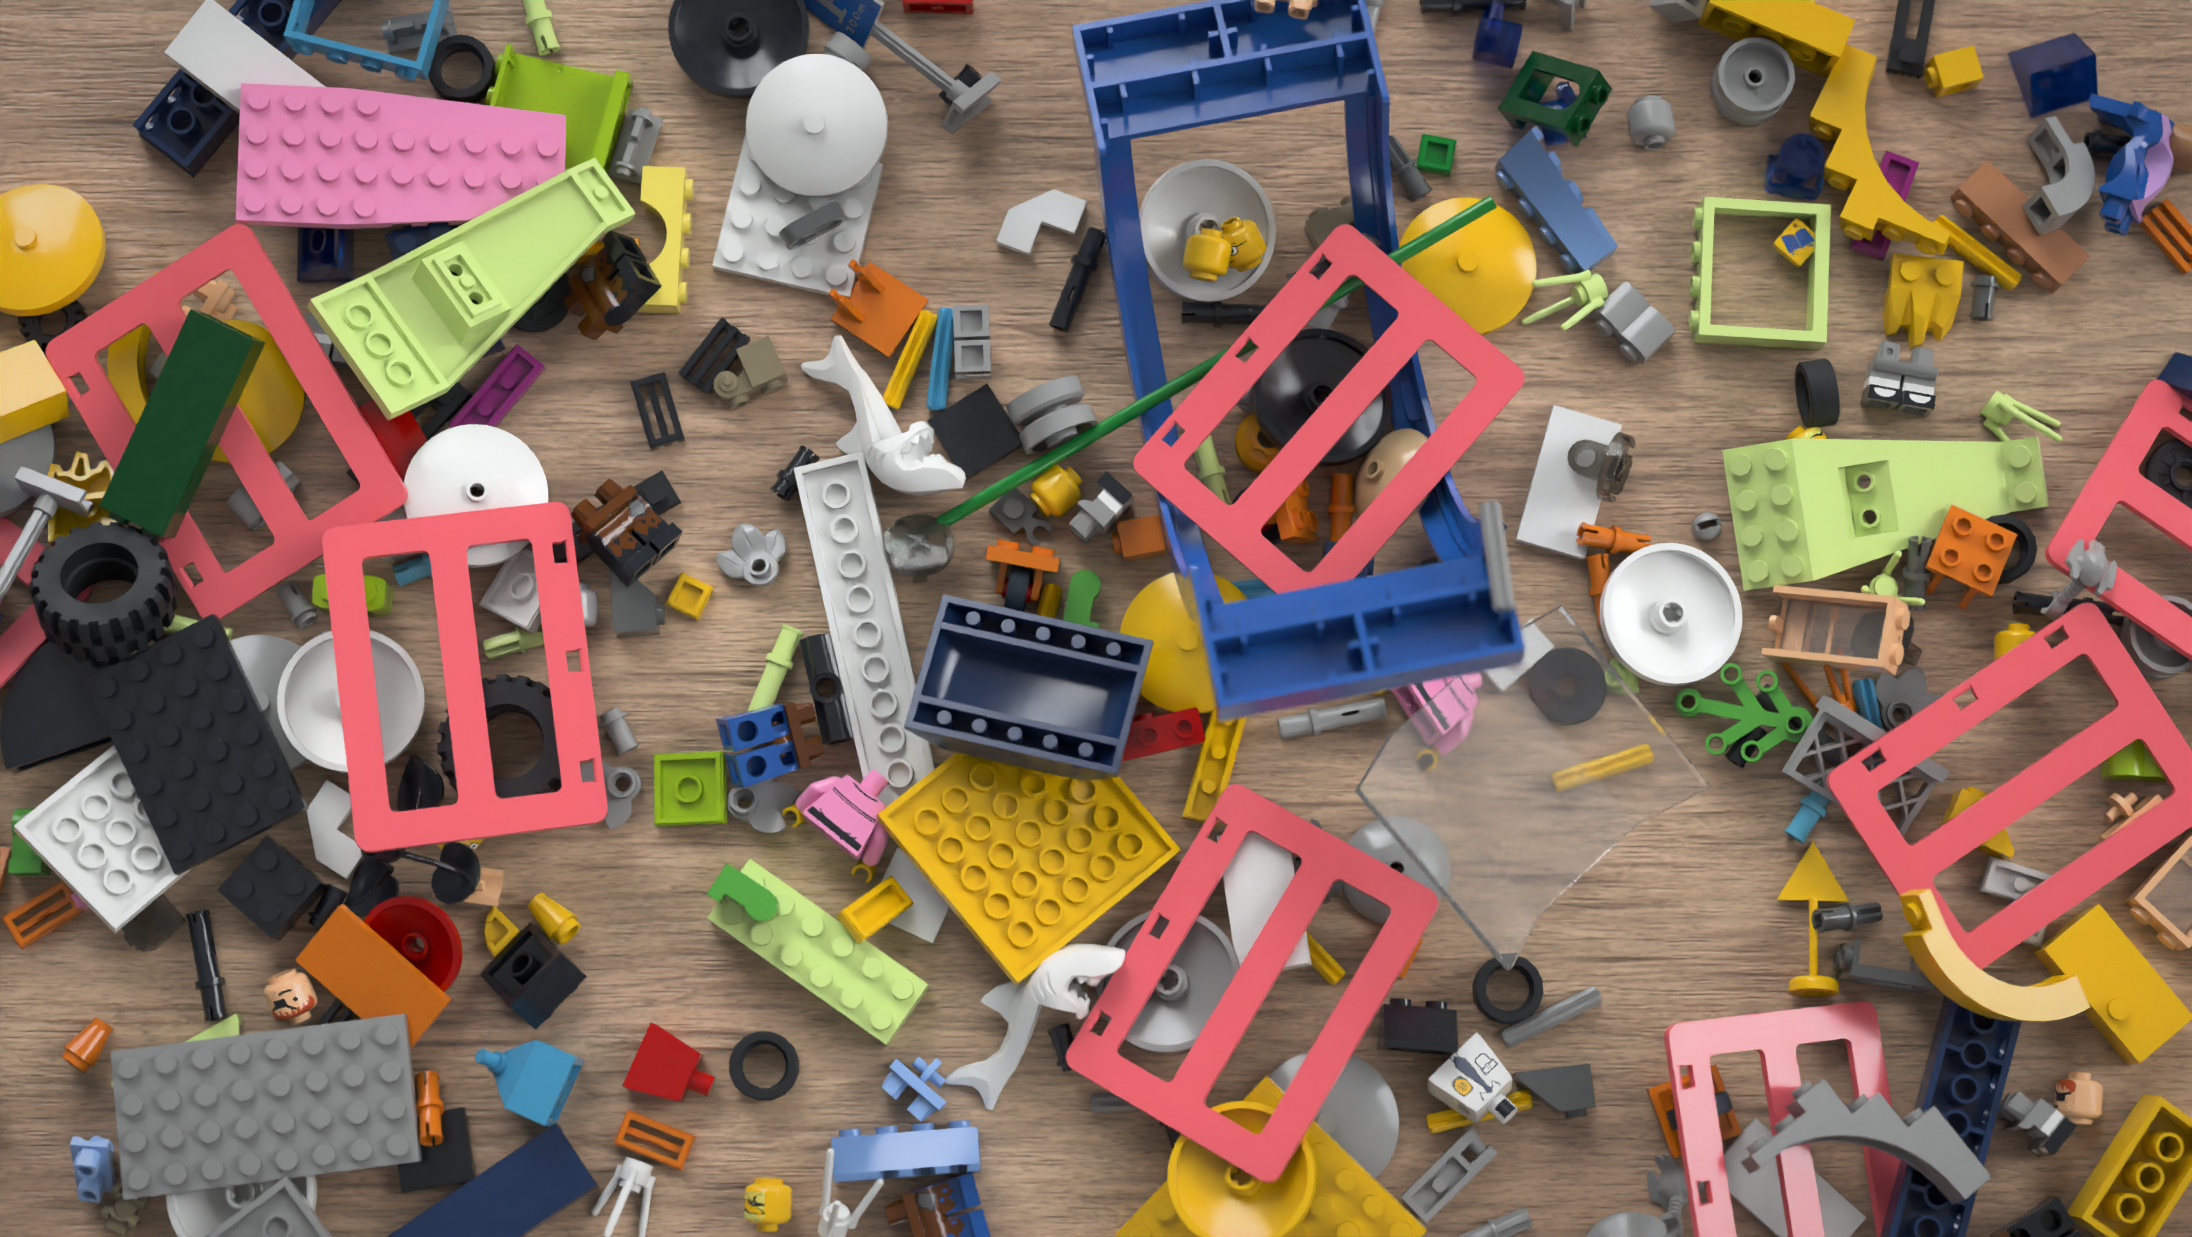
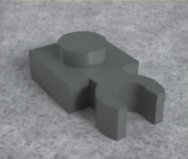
M1017 488L1001 496L988 510L989 514L1014 536L1021 529L1025 531L1027 541L1031 546H1040V542L1033 536L1036 529H1044L1049 535L1053 532L1052 526L1047 521L1034 518L1039 508Z

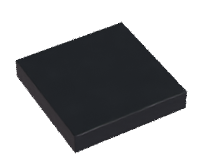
M985 384L927 420L928 425L934 429V434L953 464L964 471L965 482L1023 446L1019 438L1020 433L988 384Z
M465 1107L444 1110V1113L441 1115L443 1141L436 1145L435 1137H432L433 1146L420 1144L422 1162L398 1165L402 1193L468 1182L476 1177Z

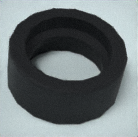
M460 34L449 36L437 43L428 77L438 95L444 100L476 104L486 98L490 86H495L497 74H495V61L485 44L475 37ZM456 52H472L482 62L483 71L481 78L470 88L462 90L453 89L442 78L441 69L444 61Z
M1827 359L1799 362L1795 371V390L1799 413L1805 427L1836 425L1840 414V399L1833 366Z
M2005 514L1991 516L1985 520L2016 533V539L2020 544L2021 555L2019 561L2012 568L2003 570L1997 585L2008 584L2026 574L2034 564L2037 553L2036 539L2029 526L2019 518Z
M1515 954L1499 955L1485 962L1476 972L1472 984L1473 999L1478 1010L1489 1020L1500 1024H1514L1530 1017L1539 1007L1544 994L1543 980L1537 968L1526 958ZM1501 968L1518 970L1525 976L1529 984V994L1526 1002L1515 1010L1504 1011L1490 1002L1487 996L1486 986L1489 977Z
M756 1031L743 1037L734 1047L729 1059V1074L734 1086L745 1096L758 1101H772L784 1096L794 1086L799 1074V1058L794 1046L783 1036L771 1031ZM769 1044L776 1047L783 1054L786 1061V1070L783 1078L776 1085L769 1088H759L752 1085L746 1079L743 1072V1061L746 1054L753 1047Z

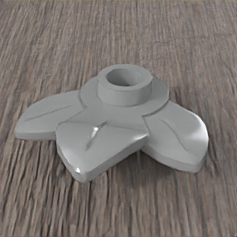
M745 523L739 524L732 536L733 549L717 554V563L720 569L730 578H746L753 586L766 587L772 584L778 575V561L786 552L785 538L779 529L772 530L763 536L755 526ZM758 565H766L763 571H754Z
M1922 667L1905 671L1897 680L1887 673L1879 675L1875 683L1877 700L1882 706V723L1889 731L1941 697L1935 694H1926V679ZM1894 710L1902 711L1904 714L1902 722L1894 720Z
M602 761L608 806L605 821L612 830L623 825L629 819L632 813V800L637 797L641 790V779L637 772L630 767L620 766L612 768L609 764ZM593 762L580 766L582 782H595ZM623 778L628 779L630 782L629 788L626 791H619L617 788L618 781Z
M773 778L744 788L737 786L727 796V810L735 819L748 820L753 829L758 832L779 833L786 828L781 813L783 809L794 804L798 797V791L787 784L773 782ZM743 799L751 801V805L746 809L738 806V803Z

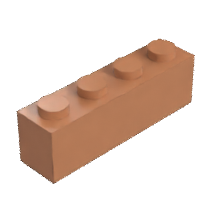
M1988 160L1950 197L1955 202L1956 209L1962 215L1971 217L1980 225V230L1986 238L1993 242L1997 241L2006 250L2007 257L2018 266H2024L2032 274L2031 277L2035 284L2044 290L2048 289L2052 294L2090 257L2061 228L2039 235L2022 207L2029 198Z

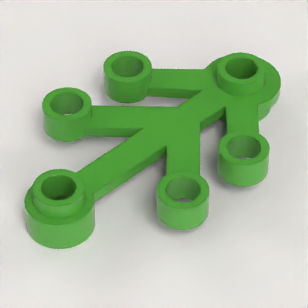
M1734 663L1724 665L1720 676L1726 685L1732 687L1743 706L1702 698L1701 694L1692 688L1681 690L1675 697V708L1685 718H1695L1700 713L1739 720L1738 723L1721 734L1713 733L1707 737L1705 747L1714 756L1724 754L1728 746L1761 725L1776 728L1759 741L1750 740L1742 745L1741 755L1748 763L1759 762L1764 753L1785 740L1799 743L1813 721L1809 711L1802 707H1792L1778 686L1779 681L1776 674L1769 670H1764L1757 675L1756 684L1760 691L1768 693L1779 713L1764 711L1744 681L1741 668ZM1731 668L1738 671V677L1733 681L1725 678L1726 671ZM1764 676L1774 678V684L1770 688L1761 686V679ZM1687 696H1692L1695 698V705L1689 709L1684 708L1682 700ZM1791 719H1801L1802 727L1799 730L1790 729L1789 721ZM1715 738L1723 741V747L1718 751L1710 748V742ZM1749 746H1756L1759 748V754L1755 758H1748L1745 754L1746 749Z

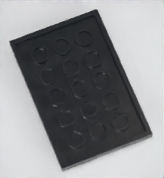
M211 614L158 641L142 652H137L84 679L174 874L180 875L309 809L218 615Z

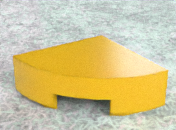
M493 906L486 917L484 936L488 950L496 958L521 931L496 906Z

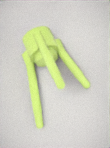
M1590 270L1573 275L1534 280L1532 282L1534 287L1576 283L1575 286L1571 287V297L1523 318L1521 323L1527 325L1575 303L1579 307L1584 305V308L1561 325V330L1565 331L1594 309L1605 305L1604 300L1608 297L1607 286L1599 274L1591 275Z
M1998 390L1980 412L1987 418L1983 425L1993 431L2001 442L2010 441V439L1998 424L2001 423L2006 427L2013 417L2056 442L2062 441V437L2031 417L2054 427L2060 426L2058 420L2014 400L2006 393L2003 395Z
M1896 551L1885 568L1882 569L1881 574L1874 577L1866 586L1861 588V593L1896 596L1907 605L1922 606L1925 604V600L1922 598L1899 597L1897 595L1898 585L1895 579L1891 577V572L1902 556L1901 551Z

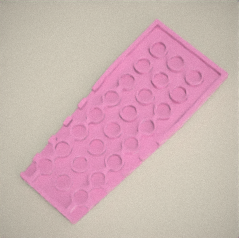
M241 83L236 224L335 229L392 227V224H411V227L428 226V223L448 222L449 225H463V222H468L565 171L566 116L352 88Z

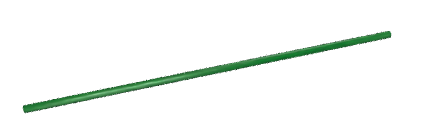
M1489 195L1387 256L1399 265L1494 210L1497 206ZM1355 276L1348 277L1320 310L1365 284ZM1249 340L1235 357L1240 358L1257 348V346ZM1230 347L888 545L886 549L889 561L1202 380Z

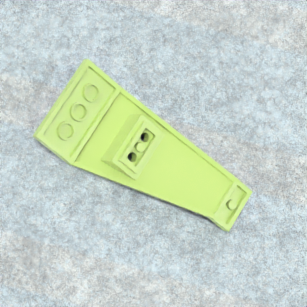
M593 158L558 174L360 278L310 299L307 308L389 421L447 393L604 233L632 221L636 213L596 158ZM450 271L457 273L458 276L452 275ZM470 299L477 301L478 304L472 303Z
M2038 436L2003 442L1794 438L1722 450L1744 591L1774 587V585L1782 586L1815 581L1893 554L1896 551L1907 549L1910 536H1918V545L1921 544L1922 536L1929 537L1932 540L1936 539L1951 505L1983 519L1995 515L2049 506ZM1863 475H1867L1871 479V484L1868 488H1864L1860 484V478ZM1868 510H1872L1876 514V521L1874 523L1867 522L1865 518Z

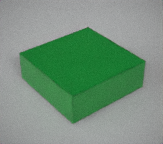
M1422 133L1416 163L1417 169L1449 177L1457 140Z

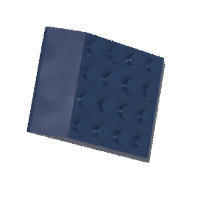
M943 594L904 728L948 751L1081 781L1118 777L1154 641Z

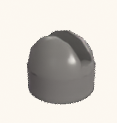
M1703 512L1693 520L1692 533L1700 541H1712L1721 532V521L1714 513ZM1714 521L1716 526L1702 530L1699 527V524Z

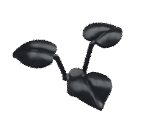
M411 755L405 767L397 796L398 812L440 807L443 802L445 788L442 777L436 769L417 755ZM459 842L447 843L441 851L440 861L405 852V849L373 853L361 850L365 859L359 864L354 873L344 905L355 915L367 916L373 908L383 901L398 896L399 883L391 875L394 872V866L390 863H394L401 858L437 867L431 881L434 895L443 903L458 904L476 891L481 875L480 863L475 852L468 845Z

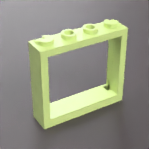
M1704 197L1698 208L1694 207V218L1692 220V228L1697 229V242L1693 241L1691 246V263H1696V276H1691L1689 286L1690 297H1695L1694 310H1690L1688 323H1690L1689 331H1694L1693 342L1820 350L1827 343L1831 205ZM1714 214L1791 219L1797 217L1798 219L1810 220L1809 229L1814 232V251L1808 258L1806 331L1710 325Z

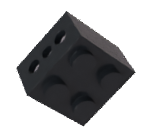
M266 835L217 891L270 938L280 941L323 894L327 884L276 839Z

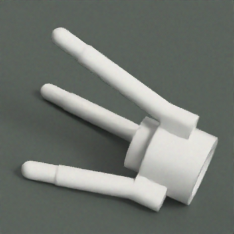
M831 1148L827 1150L822 1202L818 1211L821 1219L817 1229L821 1237H845L848 1229L856 1228L860 1216L876 1196L884 1181L882 1179L876 1181L853 1214H850L848 1207L838 1200L830 1204L834 1150Z
M630 1157L625 1158L623 1165L618 1164L613 1178L591 1211L593 1216L598 1215L618 1183L620 1187H623L608 1221L604 1237L611 1236L630 1190L640 1193L641 1187H644L638 1237H645L651 1191L656 1180L655 1177L650 1176L653 1166Z

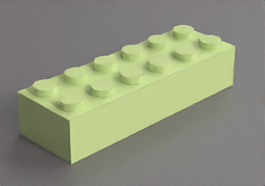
M749 859L740 872L775 895L779 902L777 916L767 923L757 922L748 915L745 907L727 896L722 905L717 903L707 919L888 1046L930 987L929 984L865 940L858 945L841 922Z

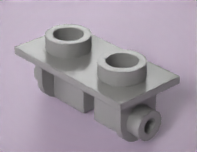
M449 6L447 9L438 43L449 36L457 35L452 6ZM431 10L382 20V33L384 39H386L389 54L421 47Z
M638 107L637 111L629 109L608 175L637 184L642 183V167L649 164L663 122L662 118L652 116L651 111L643 107Z

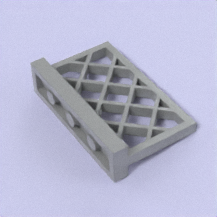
M1822 695L1815 706L1819 709L1818 713L1782 771L1839 805L1826 783V776L1835 767L1824 769L1821 752L1838 748L1840 760L1843 763L1848 759L1845 745L1860 742L1864 749L1887 732L1837 701ZM1826 721L1834 726L1837 741L1820 745L1818 733ZM1842 732L1846 733L1850 737L1844 739ZM1879 750L1877 751L1879 755H1871L1862 761V764L1867 765L1868 771L1874 768V763L1884 760ZM1814 754L1818 772L1802 775L1795 771L1803 757ZM1926 758L1889 783H1895L1898 800L1882 804L1885 810L1900 807L1902 818L1896 827L1902 836L1907 832L1937 781L1943 784L1950 773L1949 770L1929 758ZM1917 777L1924 781L1916 795L1905 798L1902 780ZM1819 779L1820 785L1813 782L1812 780ZM1878 791L1877 798L1881 803L1880 793Z

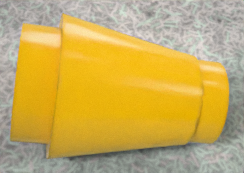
M543 892L537 894L527 906L551 942L556 941L559 945H564L577 934L581 927V924L577 921V915L550 897H547Z

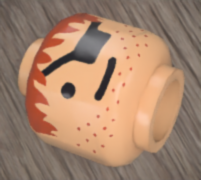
M290 968L267 979L269 984L264 988L263 993L275 1020H289L290 1025H295L311 1017L309 1011L317 1005L318 998L306 973L296 972L295 968Z
M2068 1072V1079H2060L2055 1083L2054 1108L2073 1124L2092 1125V1120L2102 1115L2103 1086L2101 1083L2091 1080V1073Z

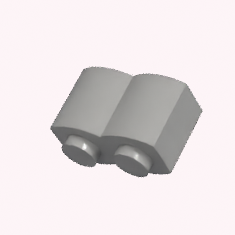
M1626 281L1604 301L1605 305L1595 309L1592 315L1596 320L1594 325L1598 331L1605 337L1612 336L1621 344L1619 346L1621 353L1629 361L1634 362L1637 360L1642 365L1676 331L1670 322Z

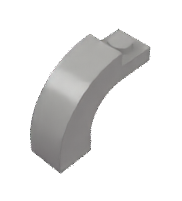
M2056 116L2045 118L2027 137L2030 145L2044 165L2050 180L2049 185L2040 187L2022 206L2039 235L2055 231L2067 223L2090 199L2095 185L2094 165L2085 143L2073 144Z

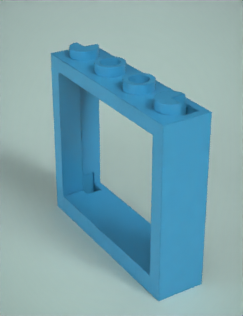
M294 0L284 37L289 45L292 46L293 51L307 56H312L313 52L324 54L328 60L338 64H347V61L360 63L363 69L375 73H381L382 69L395 72V76L407 81H415L416 78L427 80L450 0H434L417 60L412 61L305 34L315 0Z

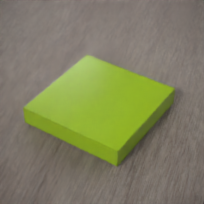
M707 751L654 754V826L727 824V761L725 757L727 752Z

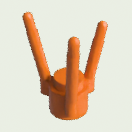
M1841 647L1837 648V655L1844 656L1843 649ZM1782 663V667L1818 713L1819 709L1815 707L1818 700L1789 663ZM1825 664L1823 668L1833 694L1831 699L1855 712V709H1858L1853 698L1848 669L1839 668L1844 693L1841 694L1831 666Z

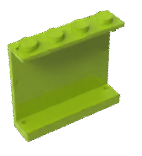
M507 43L504 54L499 53L497 57L495 74H498L495 87L490 86L488 89L486 105L565 115V171L596 158L608 175L633 86L630 73L616 70L613 77L516 53L512 44Z

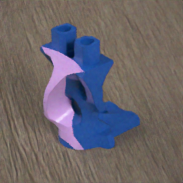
M2091 93L2089 104L2091 110L2097 114L2098 122L2123 130L2132 138L2129 143L2114 155L2107 168L2105 184L2099 187V193L2104 203L2099 214L2106 221L2104 225L2105 230L2126 236L2132 222L2140 224L2143 221L2142 212L2144 207L2164 188L2169 179L2174 162L2169 138L2175 125L2170 118L2147 108L2141 102L2134 101L2133 104Z

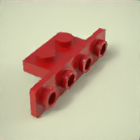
M1193 707L1154 717L1152 712L1134 716L1122 762L1204 743L1206 738L1198 708Z

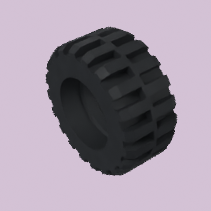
M101 522L90 523L88 528L81 529L79 526L71 529L68 536L63 537L60 535L51 543V549L46 547L38 557L39 563L33 566L30 593L41 629L44 630L47 639L68 655L74 652L76 658L89 661L90 657H93L98 662H109L111 657H118L119 660L130 657L129 653L136 650L140 653L149 647L150 641L156 642L165 633L164 627L168 628L175 618L174 612L178 608L177 587L168 554L164 547L159 545L157 539L146 533L144 535L141 534V529L131 525L128 528H124L123 524L118 522H110V525H102ZM123 580L134 584L124 595L109 602L90 604L76 600L77 596L84 589L101 581Z
M508 674L497 675L496 679L493 680L483 678L482 686L487 723L500 714L517 712L534 720L543 737L541 756L530 771L514 779H503L493 776L497 797L504 799L559 791L562 783L550 688L541 682L537 683L529 677L521 675L510 677ZM448 715L445 722H440L438 733L441 734V742L437 743V753L442 759L440 766L444 775L450 780L449 784L458 792Z

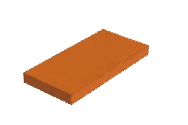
M344 904L337 907L295 959L297 963L361 1019L407 1014L410 1049L416 1045L452 1001L449 996Z

